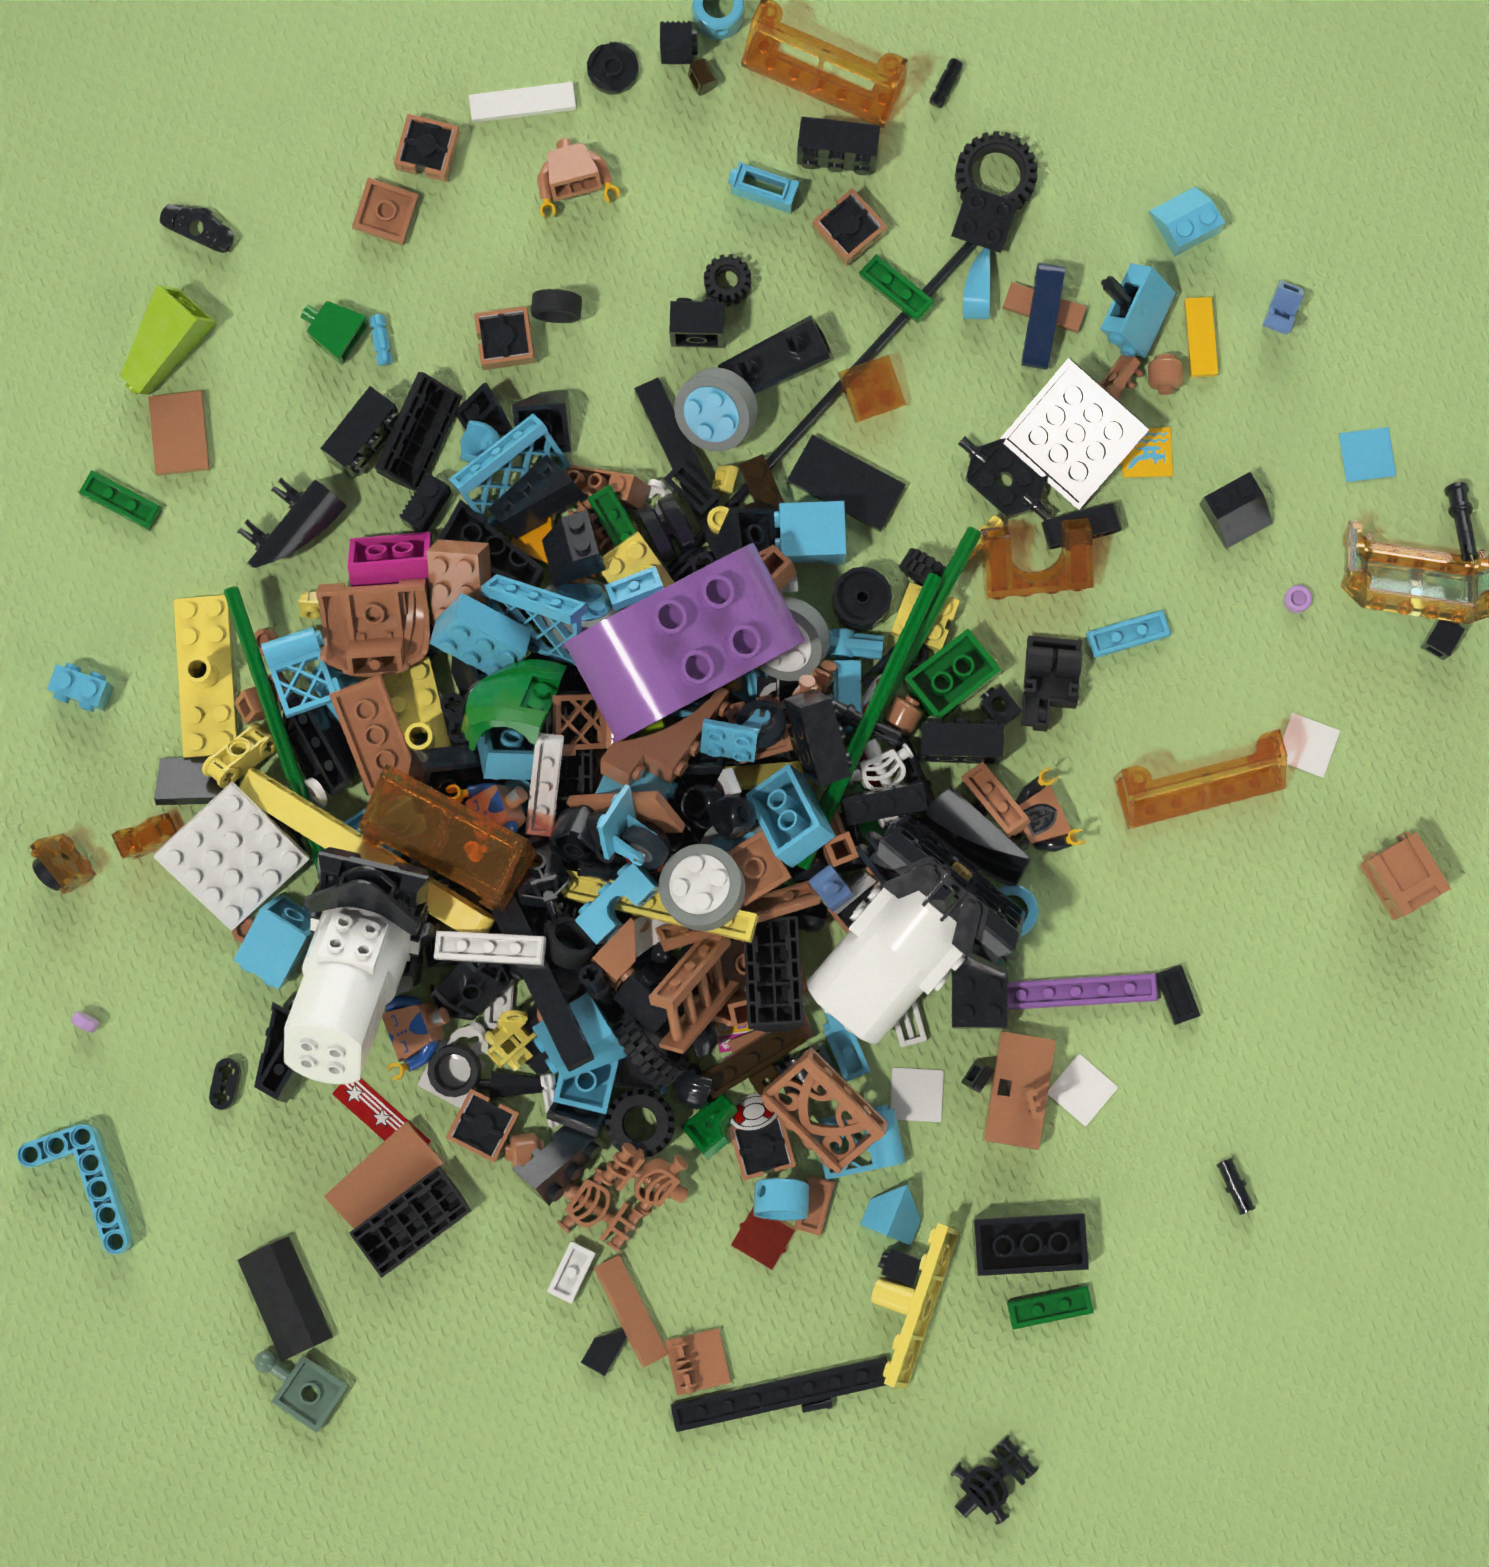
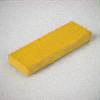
M1212 297L1185 298L1184 308L1190 377L1217 376L1218 364Z

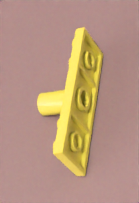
M225 595L174 599L183 758L210 757L238 736L236 705L234 703L235 686L230 610ZM207 668L205 675L198 678L200 671Z
M424 657L421 661L413 664L408 670L401 673L382 676L411 753H413V750L451 746L430 657ZM418 733H427L428 740L425 744L420 746L414 745V737Z
M938 1223L937 1227L931 1230L928 1243L931 1245L928 1254H924L921 1259L919 1270L922 1272L916 1289L884 1277H880L874 1286L871 1297L872 1303L907 1315L901 1334H897L893 1342L892 1350L895 1352L892 1361H888L884 1369L883 1376L886 1377L884 1382L886 1385L894 1388L908 1389L960 1231Z

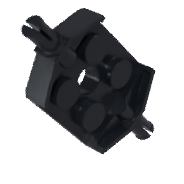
M966 436L960 440L958 445L969 454L970 458L965 481L1008 519L1027 512H1035L1044 521L1051 517L1053 513L1044 507L1040 501L1045 477L1039 476L1004 445L1003 439L980 447L974 445ZM1008 475L1012 480V484L1006 488L999 486L997 483L998 476Z
M520 827L512 844L498 850V859H502L517 891L519 905L546 907L552 920H556V917L559 919L562 913L557 902L571 888V879L561 858L557 857L550 850V837L525 834V830L522 831ZM532 860H537L538 862H541L542 865L539 867H531L528 865V862Z
M460 961L435 988L431 984L430 995L438 1009L445 1008L450 1018L471 1021L511 982V975L508 973L509 970L504 963ZM467 987H476L478 989L475 992L469 993L464 991Z

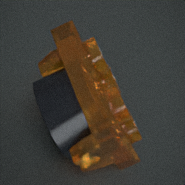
M64 833L37 839L30 845L32 849L30 854L36 858L32 863L34 873L44 885L55 891H61L63 895L67 892L71 893L82 883L90 881L97 875L92 869L90 861L79 853L75 848L74 841Z

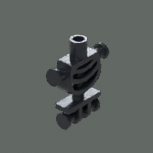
M1008 1434L996 1444L998 1448L1002 1447L1007 1453L1004 1457L994 1447L989 1450L1001 1463V1466L996 1470L983 1464H977L967 1471L961 1466L962 1463L960 1461L952 1469L950 1475L952 1477L955 1475L962 1480L959 1485L966 1493L955 1505L956 1509L965 1518L979 1507L986 1515L989 1513L993 1514L996 1519V1525L1002 1523L1010 1517L1009 1513L1005 1514L1001 1508V1505L1008 1498V1491L1003 1477L1010 1473L1023 1485L1025 1481L1016 1471L1021 1468L1026 1473L1025 1477L1029 1479L1039 1469L1037 1465L1033 1466L1028 1460V1454L1021 1456L1018 1453L1021 1447L1018 1444L1015 1446L1009 1440L1010 1436ZM1014 1457L1017 1462L1011 1467L1007 1462ZM984 1470L990 1472L991 1475L986 1479L976 1474V1472ZM970 1479H977L983 1483L977 1486L970 1482ZM999 1482L1002 1487L1000 1498H998V1494L994 1489L995 1485ZM989 1491H991L994 1499L992 1504H990L986 1496Z

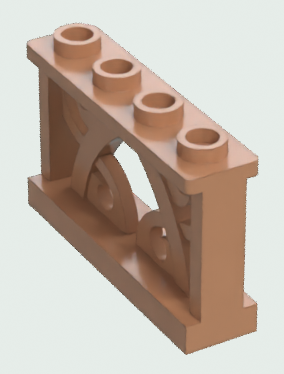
M812 1047L805 1051L803 1056L772 1083L767 1085L761 1096L765 1107L769 1111L775 1112L782 1119L784 1126L788 1130L794 1131L801 1138L805 1147L809 1150H814L820 1156L822 1163L828 1169H833L837 1174L871 1144L886 1134L888 1122ZM804 1068L808 1073L803 1084L793 1080L792 1078ZM821 1085L827 1092L824 1094L817 1093L818 1086ZM786 1086L794 1087L800 1090V1094L794 1091L787 1092L786 1095L793 1099L792 1102L788 1103L779 1095L781 1088ZM809 1097L818 1101L835 1099L839 1103L836 1109L838 1125H827L811 1121ZM847 1111L852 1116L851 1118H845L846 1124L842 1118V1112ZM866 1129L869 1133L856 1143L852 1134ZM841 1136H846L849 1142V1149L844 1153H838L830 1145L831 1142H837L840 1148L842 1145Z

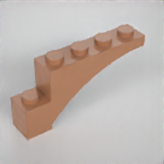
M719 687L695 712L664 730L648 736L612 743L601 758L600 773L623 786L625 784L631 786L634 780H640L646 770L672 784L677 776L681 777L690 757H695L701 749L704 718L717 721L720 716L723 718L726 715V711L729 710L731 705L728 702L729 690Z

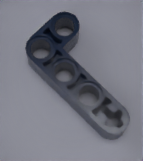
M1041 262L1037 264L1021 366L1043 370L1048 369L1065 266Z

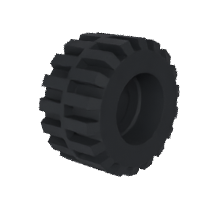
M634 1089L621 1094L620 1097L612 1102L613 1104L607 1112L609 1114L608 1119H605L606 1133L611 1144L619 1152L622 1151L624 1143H630L636 1150L639 1148L643 1149L644 1157L647 1158L660 1153L669 1144L675 1130V1118L670 1105L662 1096L650 1090ZM634 1108H647L655 1115L657 1121L656 1130L651 1137L645 1140H635L625 1131V1117Z

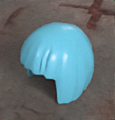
M469 421L461 440L460 459L467 463L473 461L501 439L497 431L486 423Z

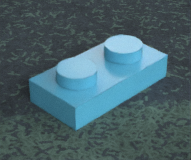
M656 566L605 585L614 611L635 604L664 588Z

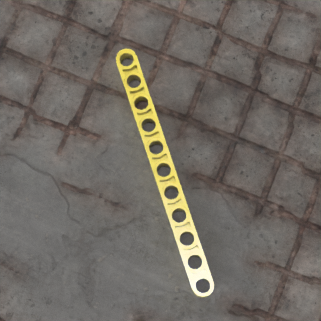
M249 768L239 786L262 810L323 848L333 847L360 854L362 859L392 866L395 862L411 865L257 769ZM429 876L427 896L429 914L458 932L489 933L495 922L493 915Z

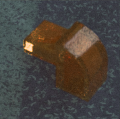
M169 813L152 816L135 827L118 830L111 836L122 859L129 857L137 859L159 850L177 833V830Z

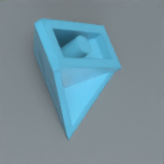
M908 1184L870 1199L860 1225L911 1246L921 1218Z

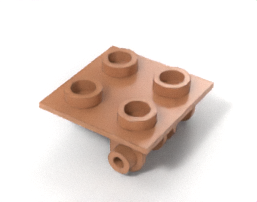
M719 1328L665 1340L677 1395L691 1394L698 1390L731 1383Z

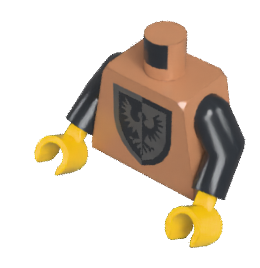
M1048 767L1042 770L1038 777L1025 785L1015 799V802L1031 822L1020 833L1023 834L1024 840L1029 839L1030 846L1033 845L1034 848L1042 851L1057 852L1072 845H1083L1086 843V840L1077 841L1076 834L1082 832L1083 829L1071 830L1050 784L1058 780V776L1049 780L1046 773L1052 768Z

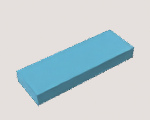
M1163 610L1086 632L1093 659L1171 636Z

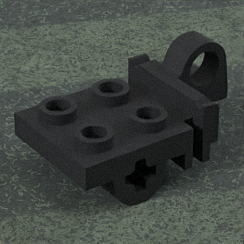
M1028 635L1021 726L1033 727L1034 731L1047 732L1050 707L1076 709L1082 667L1081 640Z

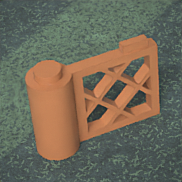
M591 693L552 695L553 734L561 735L566 727H568L576 735L569 744H563L562 756L576 755V750L609 749L613 743L611 738L614 735L599 707L597 706V711L592 717L583 709L590 700H594ZM561 701H570L575 707L567 718L561 713ZM579 712L588 720L580 731L571 724ZM591 726L597 730V742L589 743L583 736ZM630 735L621 739L620 742L630 740Z

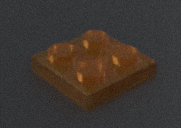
M889 355L838 372L855 423L906 406Z

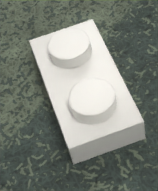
M571 1241L547 1292L572 1304L596 1253Z

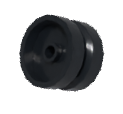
M670 493L658 499V507L663 516L659 517L654 507L649 504L637 510L651 541L664 563L676 557V550L671 541L674 538L680 549L685 552L697 546L691 532L692 528L681 507H678Z
M864 566L852 568L843 573L835 583L832 596L833 612L838 621L848 629L859 632L872 630L879 626L888 615L892 600L891 586L885 576L875 569ZM859 596H865L866 601L860 602L858 600Z

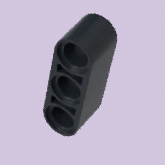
M1116 503L1054 517L1041 523L1048 549H1056L1108 536L1123 530Z

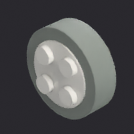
M783 597L806 641L758 667L776 679L797 681L802 675L812 674L814 669L824 660L830 647V634L825 620L814 607L796 598Z
M695 844L677 851L666 862L659 878V895L665 909L679 924L691 930L709 931L724 926L739 912L745 897V880L739 866L727 852L713 845Z

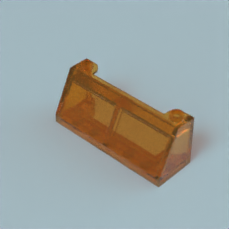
M388 764L385 765L380 773L358 826V829L364 835L362 839L375 847H377L378 843L386 844L473 891L481 898L479 902L491 910H494L495 907L502 911L505 909L537 855L531 843L525 837Z

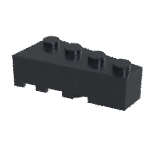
M461 499L459 500L438 539L489 543L491 578L498 574L539 588L544 579L543 568L521 549L510 543L502 533L491 527L483 517L473 512Z

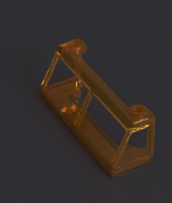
M761 0L751 21L741 66L884 128L905 84L908 59L894 53H887L875 64L781 23L783 16L781 6L773 0ZM783 42L819 58L817 68L777 51L780 43ZM825 61L874 82L872 90L869 91L823 71Z
M1278 729L1262 734L1256 741V751L1252 755L1152 780L1150 772L1142 766L1122 769L1113 779L1127 830L1284 790L1287 752L1281 731Z

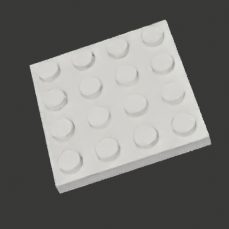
M232 781L157 850L153 858L232 931L310 859V856Z

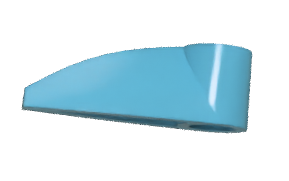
M982 249L968 273L963 293V319H989L990 249Z

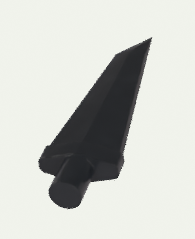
M491 1071L490 1079H479L477 1083V1090H490V1098L543 1093L542 1090L544 1089L541 1086L540 1077Z

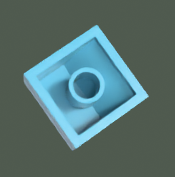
M1196 187L1149 211L1150 216L1174 257L1219 234L1225 224L1213 201Z
M618 1060L566 1080L559 1074L553 1102L607 1114L615 1087Z

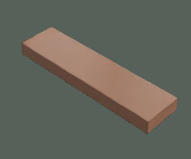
M620 1255L594 1267L593 1269L642 1368L669 1355Z

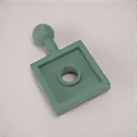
M261 1351L254 1359V1366L259 1372H271L284 1382L271 1402L315 1433L320 1430L350 1386L305 1354L302 1355L291 1373L276 1363V1357L270 1351ZM311 1385L317 1389L318 1396L315 1401H307L304 1398L303 1390L306 1386Z

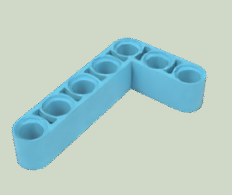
M87 1124L76 1125L21 1145L17 1152V1159L25 1167H40L74 1155L104 1249L110 1254H120L127 1252L132 1247V1234L100 1133L96 1127ZM84 1129L90 1133V1140L85 1145L79 1140L80 1132ZM58 1138L64 1142V1149L59 1154L53 1149L54 1141ZM32 1147L38 1152V1157L33 1163L27 1158V1152ZM92 1155L96 1156L99 1162L98 1167L93 1171L87 1165V1161ZM100 1181L104 1182L107 1186V1191L102 1197L97 1195L95 1190L96 1185ZM107 1208H112L115 1212V1219L111 1223L104 1219V1211ZM116 1234H120L124 1241L120 1249H116L112 1244V1238Z

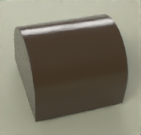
M703 58L690 63L688 77L697 94L702 96L712 91L719 82L707 60Z

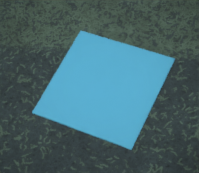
M1389 427L1339 433L1346 482L1396 476Z

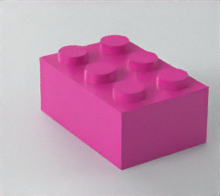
M421 532L351 538L347 565L351 587L398 584L400 579L426 578L427 587H429L427 550L432 546L431 533Z

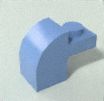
M1279 280L1262 326L1287 335L1294 324L1296 312L1304 295V289Z
M831 865L826 866L809 879L813 889L832 912L855 896L840 873Z

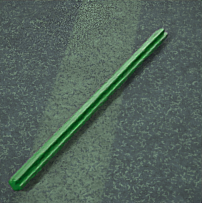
M970 526L966 529L941 576L942 582L878 721L881 722L978 543L982 535L979 530ZM832 783L828 785L821 800L819 801L820 807Z
M928 574L847 749L852 760V767H849L851 775H853L942 582L941 577L936 574ZM851 777L833 782L827 792L821 809L829 824ZM818 850L798 863L797 866L808 870Z
M237 586L229 587L224 590V595L289 789L310 801L240 590ZM306 837L318 871V853L325 848Z

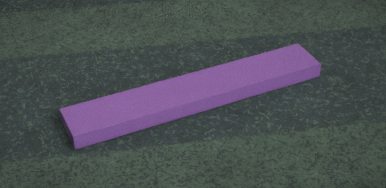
M1156 973L1008 982V1010L1158 1001Z

